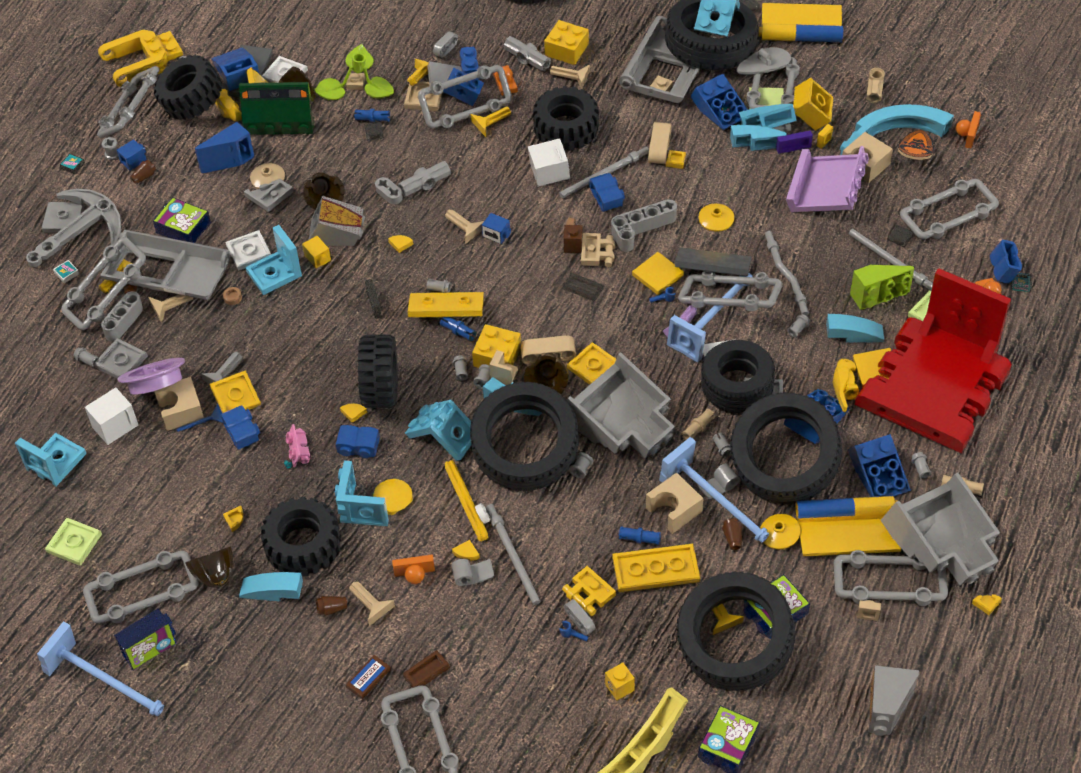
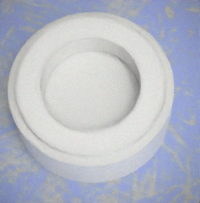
M481 503L475 506L476 512L483 524L489 522L491 518L485 506Z

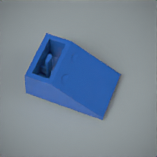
M243 47L211 58L229 91L239 88V83H249L247 76L249 68L252 67L259 73L258 65L253 56Z
M724 74L696 87L691 95V99L697 108L722 130L740 122L739 112L748 110ZM723 107H730V110L724 112V110H722V108H723Z
M238 122L195 147L201 173L241 166L255 157L250 133Z
M817 389L807 395L821 403L833 416L836 424L850 410V407H847V411L843 412L838 400L828 395L824 390ZM785 419L783 425L814 444L820 442L817 432L807 422L798 419Z
M891 434L847 449L854 469L870 497L896 496L911 491Z

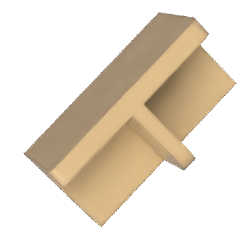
M497 350L490 362L491 378H496L504 385L511 384L518 372V368L505 363L504 352Z

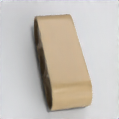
M654 122L648 163L666 164L671 136V123Z
M572 336L528 339L520 343L522 362L527 365L535 363L542 355H551L561 361H569L576 357L575 343Z

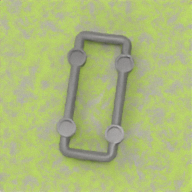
M791 57L790 64L786 66L788 81L786 94L781 97V104H793L794 96L792 95L794 81L799 75L800 70L794 57ZM763 73L754 74L752 89L747 92V102L750 109L766 106L757 105L761 98V93L758 89L760 77Z
M483 65L478 67L477 71L442 83L439 81L431 82L429 87L419 91L418 99L425 122L429 128L433 129L441 126L450 128L454 122L471 117L470 114L477 115L486 111L496 112L502 106L511 102L512 95L504 69L499 65L491 67ZM498 72L505 95L504 99H490L486 105L452 116L443 114L439 120L432 121L425 95L430 93L439 95L443 92V89L476 78L488 79L492 73Z
M157 66L136 74L130 82L126 81L121 86L123 94L108 117L105 115L98 122L100 124V129L97 132L99 138H104L120 131L134 116V110L148 88L157 80L156 76L159 73ZM143 80V85L128 108L126 106L122 108L128 97L137 89V83ZM119 113L121 119L116 125L113 126V120Z
M971 179L969 181L958 180L955 182L954 187L927 199H913L910 202V206L901 210L900 217L918 238L927 239L932 237L940 239L944 232L950 228L976 217L981 220L987 218L989 212L999 206V201L979 179ZM976 186L991 202L988 205L979 203L974 211L944 224L933 223L930 226V230L922 232L908 215L910 213L920 215L924 207L954 194L964 196L969 188Z
M120 238L114 245L107 246L103 251L104 257L81 284L68 291V299L63 303L61 310L78 329L86 330L93 322H101L104 319V309L128 281L137 280L140 277V267L144 264L146 255L128 238ZM125 245L138 257L137 261L134 264H128L124 268V276L98 306H92L88 310V318L82 322L69 308L73 303H81L84 300V290L109 261H117L120 258L119 250Z
M703 271L702 275L693 274L688 276L678 295V299L681 303L691 304L694 308H701L705 305L745 307L748 311H755L759 308L772 307L778 298L783 283L779 279L769 278L764 272L757 273L756 277L719 276L715 275L714 272ZM693 282H702L705 286H711L715 283L755 285L758 289L774 286L767 301L759 300L755 294L747 295L746 299L705 297L701 291L693 292L692 296H687Z
M855 550L851 555H839L834 559L835 592L839 597L852 599L856 604L868 599L915 600L919 606H926L931 601H943L948 596L946 568L938 571L940 593H932L925 587L918 588L916 592L868 591L866 587L861 585L854 587L853 590H843L842 563H850L856 569L864 567L867 563L912 565L916 570H924L926 566L921 564L915 557L866 555L861 550Z
M162 551L155 560L115 574L109 572L101 573L97 580L86 584L83 589L92 621L98 624L107 621L121 623L129 613L168 599L175 602L181 601L185 593L195 590L199 584V581L190 573L185 563L191 560L190 555L186 551H177L172 554L168 551ZM178 559L183 560L190 580L189 584L182 586L179 583H174L168 587L167 592L125 607L113 605L108 609L107 613L98 614L92 590L101 588L108 591L119 580L156 567L167 570L172 567L174 561Z
M422 685L384 697L381 702L383 710L381 722L383 727L389 729L401 767L399 773H416V770L408 764L397 729L399 723L398 714L396 711L391 710L390 704L423 694L424 697L422 703L423 711L431 718L443 754L441 766L446 772L458 773V757L450 751L438 715L440 711L439 701L437 698L432 697L429 688Z

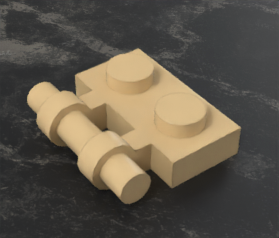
M583 233L581 265L599 266L600 260H604L605 266L611 267L614 261V237L608 235L606 239H601L600 233ZM600 248H605L606 252L600 251Z

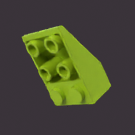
M868 265L854 270L850 295L860 310L871 308L882 302H888L898 296H904L910 292L914 267Z

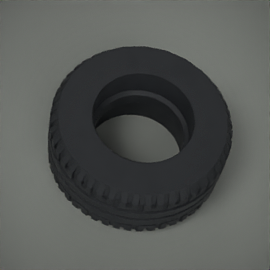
M729 340L713 347L704 357L701 366L702 391L709 402L716 407L728 412H744L752 403L763 399L765 396H770L773 392L775 381L774 361L770 354L758 344L746 340ZM741 370L750 373L753 377L747 381L734 382L724 378L722 375L730 371Z

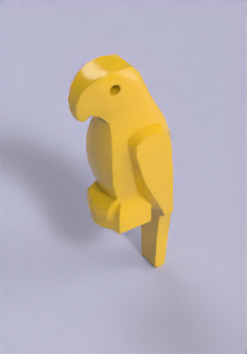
M222 89L215 103L224 118H230L235 122L242 120V112L239 105L228 96L226 89Z
M840 359L838 361L832 381L837 400L843 412L847 411L846 400H855L859 394V387L855 384L853 374L856 371V365L849 359Z

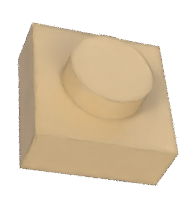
M351 73L346 83L347 90H364L365 74Z
M658 75L650 87L669 92L673 87V81Z
M871 600L860 601L857 618L878 621L881 603H875Z

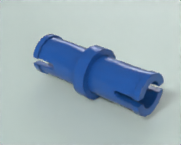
M375 109L355 110V113H357L354 114L355 120H369L370 122L390 121V118H388L390 117V111H376Z
M442 317L448 323L441 320V326L469 341L475 339L469 334L476 337V330L465 326L462 321H456L451 317Z
M621 526L619 539L636 541L637 544L644 542L659 545L661 532L647 531L640 527L633 529Z

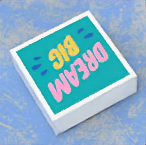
M69 260L53 269L54 273L63 283L79 275L78 269Z

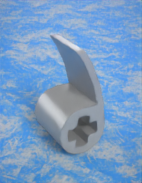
M725 463L715 470L714 478L707 482L719 493L723 494L733 489L739 483L740 478ZM698 485L700 490L705 494V496L708 499L713 498L701 486Z
M459 559L452 563L455 584L458 586L476 584L494 577L490 559L474 565H470L467 559Z

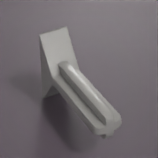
M234 352L216 373H202V380L211 384L226 378L242 360V356L238 352Z

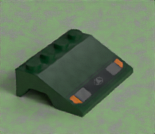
M309 82L239 83L243 127L250 135L313 134L315 117L312 116Z

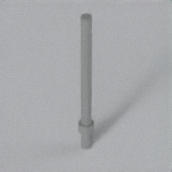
M646 146L637 152L629 153L627 157L559 192L560 197L565 198L589 185L590 178L612 173L629 163H635L640 157L649 153V148Z
M850 230V236L891 264L907 266L856 230ZM914 271L913 279L915 283L921 287L925 286L931 291L933 283L928 280V277Z
M493 504L487 505L486 509L491 517L490 522L493 528L497 530L532 604H539L540 599L503 526L504 521L502 517L498 515Z

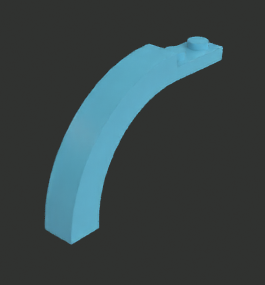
M911 104L889 106L876 110L856 123L855 131L851 137L842 143L840 155H842L846 147L864 132L874 136L882 131L894 128H916L943 137L951 128L954 115L937 108Z

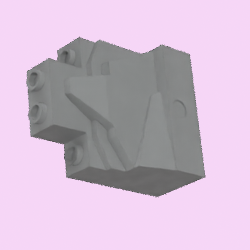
M621 352L618 354L615 364L574 399L571 396L567 399L576 415L578 431L594 444L601 443L605 448L608 447L614 454L619 450L624 451L631 445L644 458L650 454L653 456L660 449L659 445L663 442L666 444L673 437L672 432L675 426L663 416L669 410L668 405L671 399Z
M959 473L954 474L946 484L904 504H901L900 501L895 502L881 519L891 537L909 558H917L921 564L926 566L929 572L936 569L942 571L948 568L959 585L966 582L972 584L980 578V575L987 576L995 570L994 566L999 562L989 546L996 542L995 538L1000 532Z

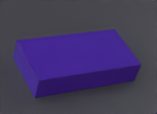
M811 130L777 137V153L781 154L811 148L813 138Z

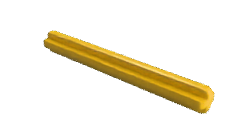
M453 460L446 461L444 465L478 540L481 542L487 540L488 532L476 512L475 504Z

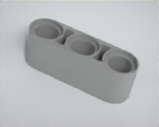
M131 291L126 293L102 321L101 326L106 340L114 342L117 338L120 339L143 311L142 302L137 292Z

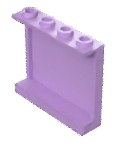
M860 146L859 153L854 155L812 157L809 149H802L786 198L790 211L852 210L854 202L857 201L858 189L861 188L862 176L865 175V165L869 161L868 153H865L864 147Z

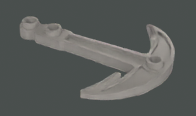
M70 189L57 193V198L69 200L79 205H82L83 202L89 208L54 236H50L39 244L35 251L29 252L26 255V259L30 266L38 267L42 260H47L53 256L64 244L100 219L106 221L110 232L111 245H114L119 240V235L122 231L121 217L115 204L105 195L88 189Z

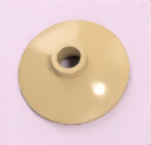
M273 163L257 166L250 175V181L257 189H260V185L269 184L278 179L285 180L283 168Z

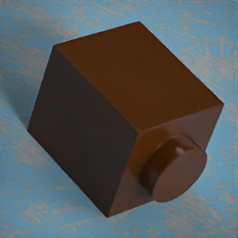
M564 225V253H582L583 225Z

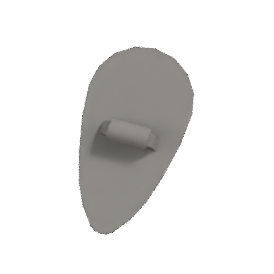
M777 47L762 48L741 62L737 72L739 74H759L782 69L791 62V55L784 49Z

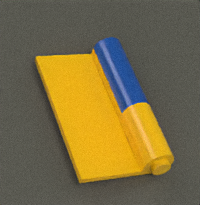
M762 3V27H759L758 37H762V40L842 43V5Z
M894 496L796 501V519L801 530L800 542L803 556L851 554L855 550H861L864 553L901 552V547L895 542L881 522L884 515L898 500H895Z

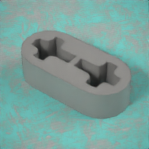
M448 31L435 44L433 54L440 58L445 57L457 44L458 35Z
M385 177L376 180V192L391 204H398L402 201V190L391 180Z
M574 599L564 604L565 612L584 635H588L596 629L592 619Z

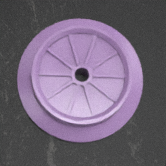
M166 359L138 367L119 376L118 382L127 383L130 394H143L165 388L182 379L179 367L185 363V359Z

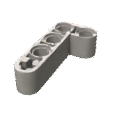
M664 200L613 217L611 220V234L618 248L623 252H630L634 249L636 234L675 222L677 218V203L673 200Z

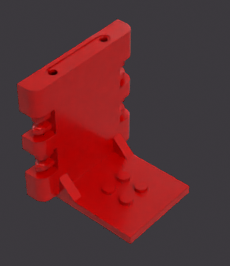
M938 268L934 276L924 320L921 321L913 317L907 318L895 337L894 344L897 349L885 352L878 363L880 375L867 380L856 397L855 405L962 453L974 432V420L972 417L978 415L984 417L991 402L988 390L994 388L1000 390L1012 367L1011 362L1006 357L997 354L1011 299Z

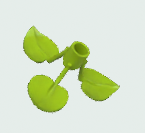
M363 44L354 48L347 55L345 62L349 70L342 84L336 79L327 78L322 80L315 88V92L320 97L327 100H338L345 95V90L342 87L345 86L353 70L355 73L364 72L368 83L365 85V92L370 97L385 98L394 94L392 85L386 79L377 76L373 77L372 80L369 79L367 69L373 65L374 60Z

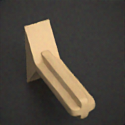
M590 65L579 71L552 66L550 74L577 80L581 89H583L590 73Z
M450 209L445 214L448 220L466 232L465 244L482 232L484 221L470 223Z
M180 294L162 302L148 297L161 323L165 311L193 300V297Z
M353 582L349 587V590L371 611L368 618L369 626L395 607L394 600L379 602L359 582Z

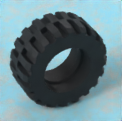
M189 55L186 58L182 57L178 61L172 62L169 67L164 69L162 74L160 73L158 80L155 82L154 94L156 100L172 118L178 120L193 119L195 116L202 115L204 111H208L209 107L216 103V99L219 98L220 91H222V80L206 58L198 55Z
M563 86V88H553L552 91L548 90L534 104V133L542 143L560 139L564 149L571 151L577 147L578 149L582 148L584 144L590 143L591 139L593 140L597 135L599 129L598 104L589 93L587 94L583 89L578 90L577 87L568 88V86ZM561 116H572L576 119L570 121H560L555 118Z
M391 334L363 335L359 340L358 388L360 402L365 408H392L396 405L398 360L395 337Z
M299 497L296 500L291 498L286 503H279L276 509L272 508L269 511V516H266L263 520L261 540L268 561H270L275 569L279 568V572L301 573L302 576H308V573L313 572L315 574L320 572L319 569H325L329 566V561L332 562L337 557L336 553L340 550L341 542L339 526L334 512L324 502L320 501L318 503L317 499L310 498L308 500L306 497ZM299 528H311L319 532L311 542L304 545H290L284 542L285 537L290 532Z

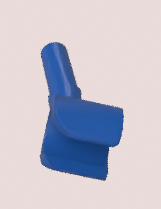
M667 287L664 294L651 297L649 301L654 302L665 299L668 302L673 301L676 294L673 293L674 288Z
M562 622L566 628L565 630L559 628L563 637L575 636L587 642L588 636L573 630L570 622Z

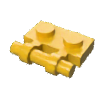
M588 566L572 578V582L575 584L573 588L568 584L562 588V591L567 594L566 597L570 601L574 599L590 616H593L597 611L592 606L594 603L602 608L616 596V591ZM583 591L588 597L584 599L579 593Z

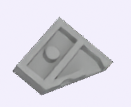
M278 179L269 184L260 185V189L251 192L247 189L244 191V195L269 212L294 191L292 186Z

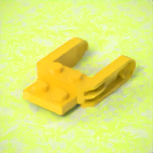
M140 30L105 43L98 49V54L104 61L120 58L139 50H143L147 59L114 72L113 80L119 87L126 81L130 82L136 74L154 66H157L159 73H162L167 67L168 61L184 56L171 31L156 36L153 31ZM111 50L108 55H103L105 51ZM126 75L123 80H118L120 76Z

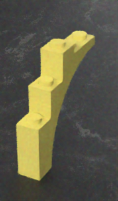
M672 687L668 688L640 731L598 773H643L651 757L665 750L673 735L672 729L686 706L688 699Z

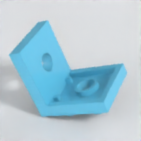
M701 0L694 30L728 37L734 10L739 11L740 8L739 0ZM713 12L720 14L719 19L716 21L710 19Z
M280 225L273 227L277 252L245 267L246 272L263 295L302 276L297 248ZM270 271L275 272L272 275H267V273Z
M452 400L435 402L431 405H424L419 410V415L409 423V428L405 434L410 439L432 434L449 454L458 461L462 459L471 446V420ZM454 428L459 432L458 438L454 436Z
M57 433L41 449L22 438L15 442L26 470L30 471L32 469L43 480L46 478L51 480L54 486H57L87 454L84 448ZM63 454L60 459H54L56 455Z
M344 461L343 468H340L338 473L339 485L335 486L338 514H341L340 523L388 526L389 519L385 498L354 495L356 480L352 461Z

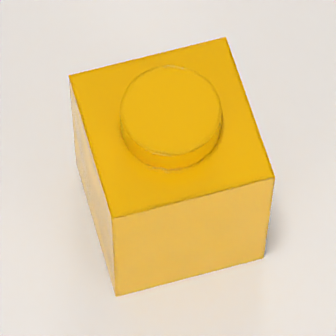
M318 236L302 244L304 256L315 268L331 261L329 248Z
M621 663L605 672V685L617 701L635 691V678L625 664Z

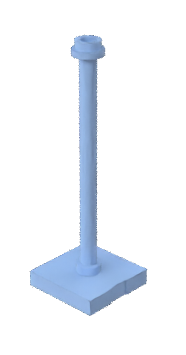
M749 273L748 276L739 275V277H752V275ZM735 284L722 298L732 299L744 285L749 286L750 284ZM714 305L695 325L674 315L670 319L667 346L699 362L703 356L706 332L701 329L724 306Z
M689 437L662 460L659 479L662 483L675 473L679 474L681 471H684L756 535V541L762 543L768 538L769 533L766 528L760 529L689 466L693 462L696 441L693 438Z
M64 621L37 653L43 672L49 676L65 658L150 709L149 714L152 716H159L164 709L161 701L157 700L154 702L70 652L76 642L71 625Z

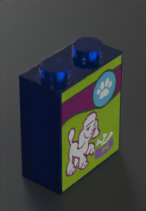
M172 197L165 204L162 211L155 216L153 224L157 234L171 239L195 243L211 224V220L207 210Z
M784 574L771 582L786 598L794 623L809 614L810 603ZM744 600L743 612L745 616L755 622L761 634H765L771 639L772 622L768 613L761 605Z
M159 608L114 635L122 656L132 670L176 644L174 638L176 632L171 625L173 623L167 613L162 614Z
M720 705L699 746L698 758L708 765L713 764L720 767L726 773H739L759 733L760 722Z

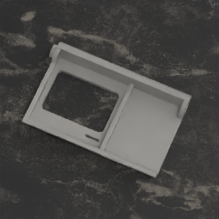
M657 16L621 75L619 83L624 89L679 103L684 99L700 68L683 63L670 52L665 42L667 18ZM661 21L665 23L664 27L661 26ZM653 60L683 67L670 92L639 84Z
M124 230L119 235V239L128 238L146 256L174 261L164 279L140 276L137 280H129L127 284L208 300L230 261V250L130 230ZM125 245L119 250L120 258L117 261H109L100 275L101 279L118 282L124 276V273L117 271L127 253H132Z

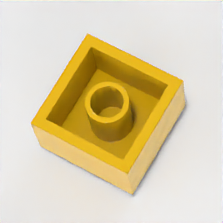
M558 20L544 41L545 56L575 65L589 45V29Z
M809 78L795 87L793 101L795 115L799 116L808 126L816 131L831 122L833 96L816 81Z
M485 324L472 352L473 367L479 368L484 364L490 366V362L497 350L504 352L505 363L514 365L520 352L521 333Z

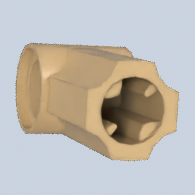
M873 68L869 72L866 99L870 103H877L882 98L885 72L881 68Z

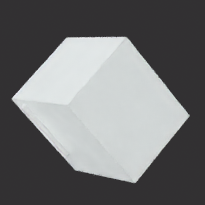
M560 139L528 146L530 165L538 187L570 179L568 159Z
M114 388L85 407L92 428L107 445L138 426L132 405L117 388Z

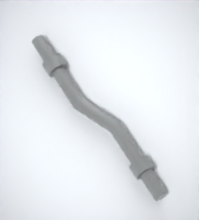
M767 231L765 232V237L768 242V251L772 254L777 269L791 283L795 294L794 299L796 305L800 308L801 314L808 316L807 300L805 295L802 294L798 280L782 263L778 252V243L774 240L772 232Z

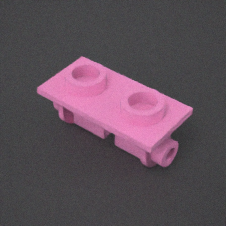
M292 424L290 431L286 434V443L289 444L290 448L289 458L292 459L293 467H296L297 462L302 464L309 463L311 457L309 448L304 447L308 444L305 431L301 428L295 430V425Z

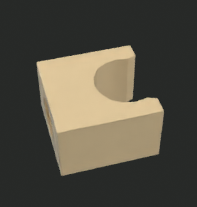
M864 132L843 150L842 155L858 154L860 146L864 147L865 153H868L869 157L868 164H866L864 181L869 183L890 165L893 149Z
M191 377L154 391L159 407L175 405L161 412L167 431L204 418Z
M675 473L646 494V509L649 512H654L661 506H670L675 509L668 515V530L673 534L702 513L703 497L678 473Z

